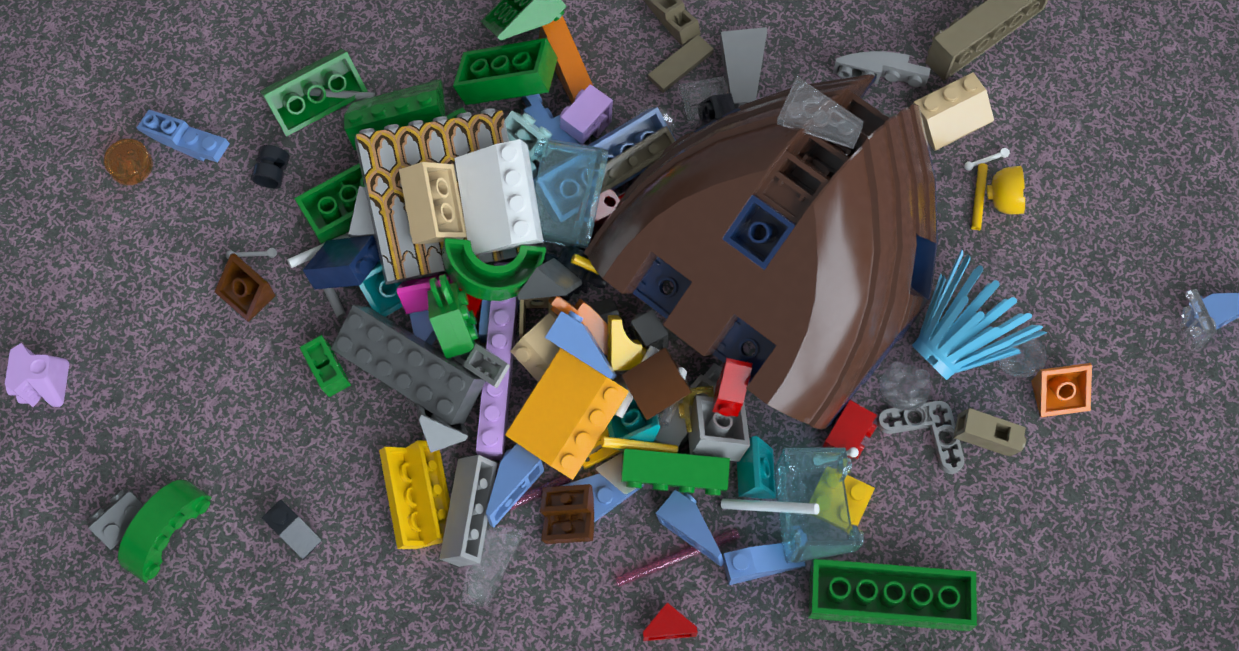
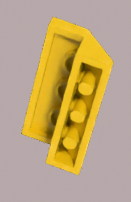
M417 440L406 448L384 447L380 449L379 453L397 549H418L442 543L450 498L440 450L430 452L427 441Z

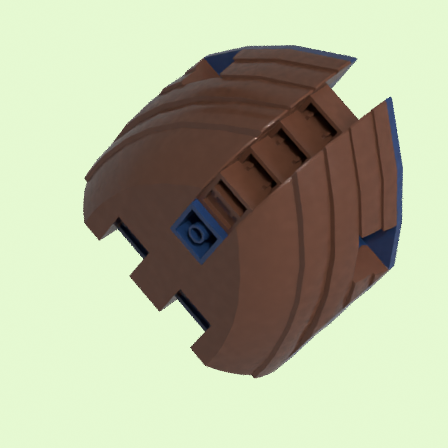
M873 74L795 86L740 105V107L723 115V118L714 120L691 133L685 134L668 146L660 158L648 166L634 181L615 210L598 229L584 250L592 266L602 279L622 294H635L666 318L663 325L701 355L713 354L724 363L726 358L753 363L749 378L750 383L746 389L770 407L817 429H826L833 424L859 387L869 380L894 344L904 337L931 300L938 246L936 178L920 106L911 104L910 107L902 109L897 115L888 117L862 99L877 78ZM666 280H670L674 285V290L669 295L663 291V283ZM747 341L755 345V353L752 356L744 353L743 346Z

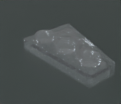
M798 76L777 118L778 125L788 128L804 129L803 133L854 149L864 122Z
M486 527L480 564L468 565L466 567L462 604L489 606L525 534V530Z

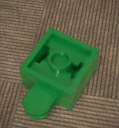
M444 274L439 276L441 287L435 277L429 279L431 290L427 291L429 320L444 355L448 359L471 352L475 346V339H478V334L475 325H477L475 315L472 310L468 311L467 308L469 303L465 291H460L457 282L449 284Z

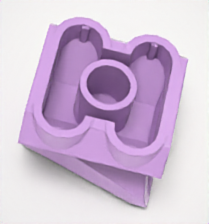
M20 343L12 348L9 353L5 378L8 395H16L18 403L30 404L32 407L38 403L41 397L53 407L62 406L65 397L69 361L65 358L50 355H35Z

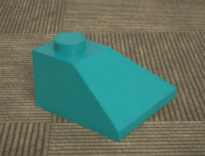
M379 260L363 283L359 285L370 307L384 317L403 307L397 294V288L402 282L385 285Z

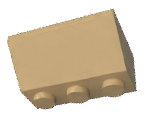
M974 72L913 103L920 106L927 141L934 151L994 121L987 90Z
M420 162L399 169L412 243L431 244L444 242L445 238H467L454 164Z
M553 311L548 313L528 331L510 351L537 381L540 380L560 348L545 338L557 319Z

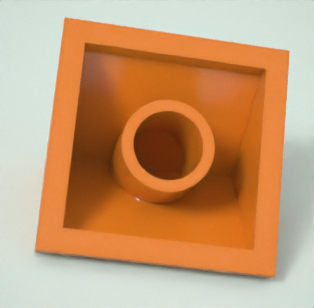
M1091 363L1041 369L1031 380L1040 417L1091 411Z

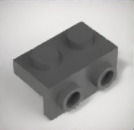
M129 488L124 492L120 489L109 499L111 504L104 510L100 507L88 518L91 521L88 524V528L110 550L122 540L128 526L144 506Z

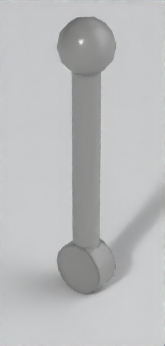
M275 248L255 252H234L232 250L226 252L227 259H229L232 253H235L238 257L269 256L274 258L277 255Z

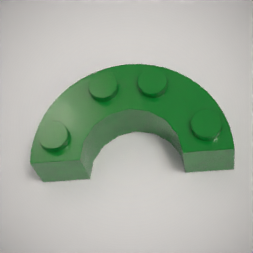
M445 238L442 248V259L450 279L453 282H457L458 287L464 290L465 293L482 300L502 301L518 295L535 269L542 265L546 247L521 245L516 258L512 262L502 266H492L485 264L476 257L472 251L470 240Z
M184 479L173 481L164 486L144 504L128 526L118 550L120 566L144 583H147L149 579H153L160 571V564L163 562L161 559L162 551L168 545L171 535L175 530L181 528L185 521L191 518L196 519L199 514L205 513L210 506L212 497Z

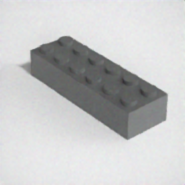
M352 306L331 347V350L450 425L464 424L486 382L455 359H446L442 351L368 306Z

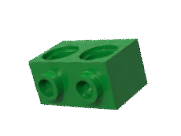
M322 335L299 347L321 390L328 397L351 386L334 351L331 350L330 344Z

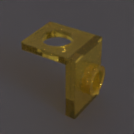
M713 386L690 388L692 393L683 398V403H678L680 419L685 418L687 432H692L690 406H693L694 396L705 393L708 394L707 397L714 398Z

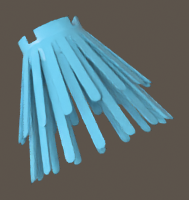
M962 249L947 281L945 276H942L940 273L919 337L912 344L946 380L955 373L1022 353L1020 349L1012 347L1047 333L1045 331H1038L1043 328L1041 325H1030L980 349L1032 318L1030 313H1019L998 327L990 326L986 328L1017 303V299L1011 297L1003 299L987 314H984L982 311L976 312L999 287L1000 283L997 280L988 283L959 316L969 301L967 294L983 272L981 265L973 270L939 322L970 262V255L968 254L963 259L952 281L963 256Z

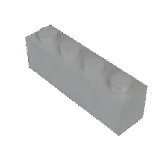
M480 455L458 459L440 560L459 567L480 564L488 522L486 510L494 486L498 463Z

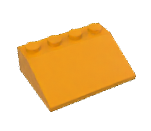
M559 348L505 433V436L573 480L629 391L564 349Z

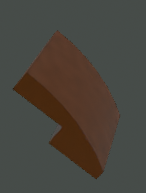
M666 347L622 374L630 393L646 420H649L692 393Z
M584 484L543 488L540 513L544 515L541 541L545 544L593 541L594 499L592 486Z

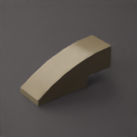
M644 0L660 22L681 45L701 34L698 20L685 10L684 2L681 0Z

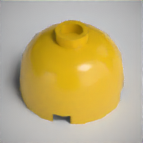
M1012 166L1003 168L994 175L992 185H987V199H992L994 207L999 212L1012 215L1024 214L1025 197H1023V189H1025L1022 167Z

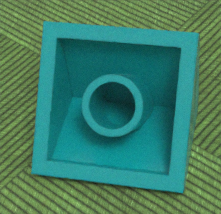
M633 398L623 418L614 414L607 427L609 436L613 438L654 442L660 430L658 415L646 420Z
M752 436L749 438V448L740 461H737L738 496L776 499L773 448L758 436Z

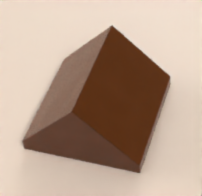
M235 253L230 254L215 293L249 322L276 295L266 280Z

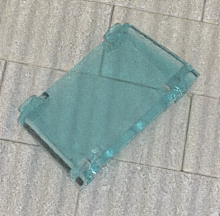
M542 138L540 142L536 143L534 156H537V161L540 162L535 184V194L543 241L568 247H586L592 236L608 159V150Z
M846 448L783 449L774 472L777 501L815 503L819 505V513L817 515L778 512L784 557L787 563H800L857 552L860 546L863 545L862 530H859L857 525L851 524L844 480L847 473L851 472L852 464L850 457H847Z

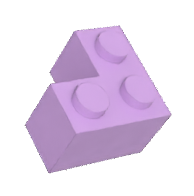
M590 84L585 90L582 89L577 94L575 102L570 107L566 106L560 114V128L581 144H584L591 135L598 138L612 122L613 100Z

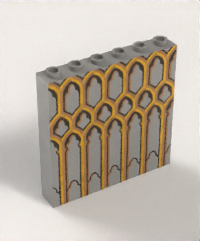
M491 108L481 111V114L471 115L470 112L458 114L457 118L447 119L446 116L434 118L433 122L429 123L417 120L408 123L409 126L399 127L398 124L385 126L384 130L374 131L373 128L359 131L360 134H356L355 145L385 285L447 273L442 259L444 242L431 244L412 243L399 169L420 162L454 164L460 196L454 158L495 144L509 142L503 111L495 112V109ZM520 247L476 255V257L489 265L495 264L496 261H513Z

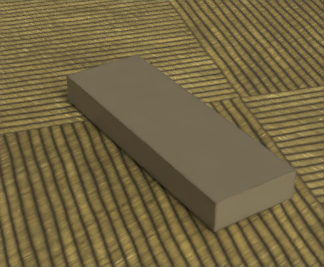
M697 35L648 74V79L664 93L713 54L714 48Z

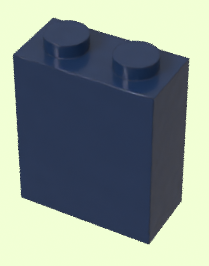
M373 235L327 240L305 266L303 272L314 290L359 286L380 260L376 240Z

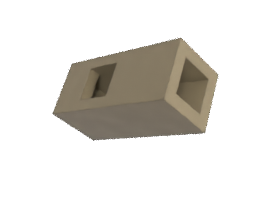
M968 408L958 414L953 438L1002 455L1013 456L1021 452L1025 447L1026 437L1024 435L1026 427Z

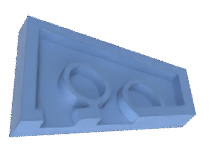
M600 473L562 485L590 484L592 486L594 522L639 490V488H636L630 493L624 494Z

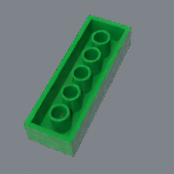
M813 559L810 565L808 619L971 631L977 626L976 571Z

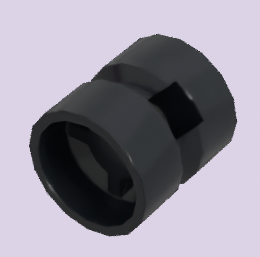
M273 145L260 146L256 158L257 163L254 165L251 174V180L261 187L280 188L285 175L283 171L286 170L290 158L289 153Z

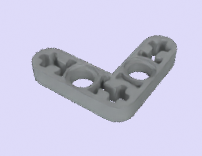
M933 401L884 410L880 414L877 424L879 429L886 434L930 427L941 469L948 474H955L963 467L965 463L960 440L953 438L956 425L952 410L946 402ZM936 408H939L941 412H945L942 416L943 425L938 428L936 426L940 424L939 416L933 414ZM909 412L918 413L921 417V422L917 424L911 423L907 418V414ZM899 413H902V420L894 422L892 427L888 423L883 422L887 416H890L891 420L899 419L901 416ZM942 431L948 432L952 437V442L948 444L942 443L939 440L938 434ZM955 447L951 451L952 459L958 460L955 467H952L950 463H946L949 458L948 449Z

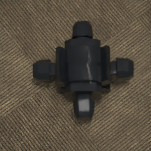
M586 239L582 240L577 248L570 247L569 251L563 248L558 258L557 255L545 253L542 264L555 258L582 281L581 286L567 295L560 296L566 301L570 300L573 293L579 294L580 291L587 293L591 283L594 287L605 288L607 282L600 275L571 263L574 254L588 259L584 250L590 241Z

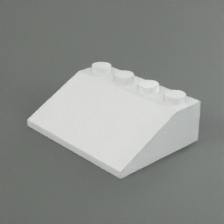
M519 139L499 143L454 158L467 240L471 241L472 251L475 255L517 248L521 245L543 243L528 145Z

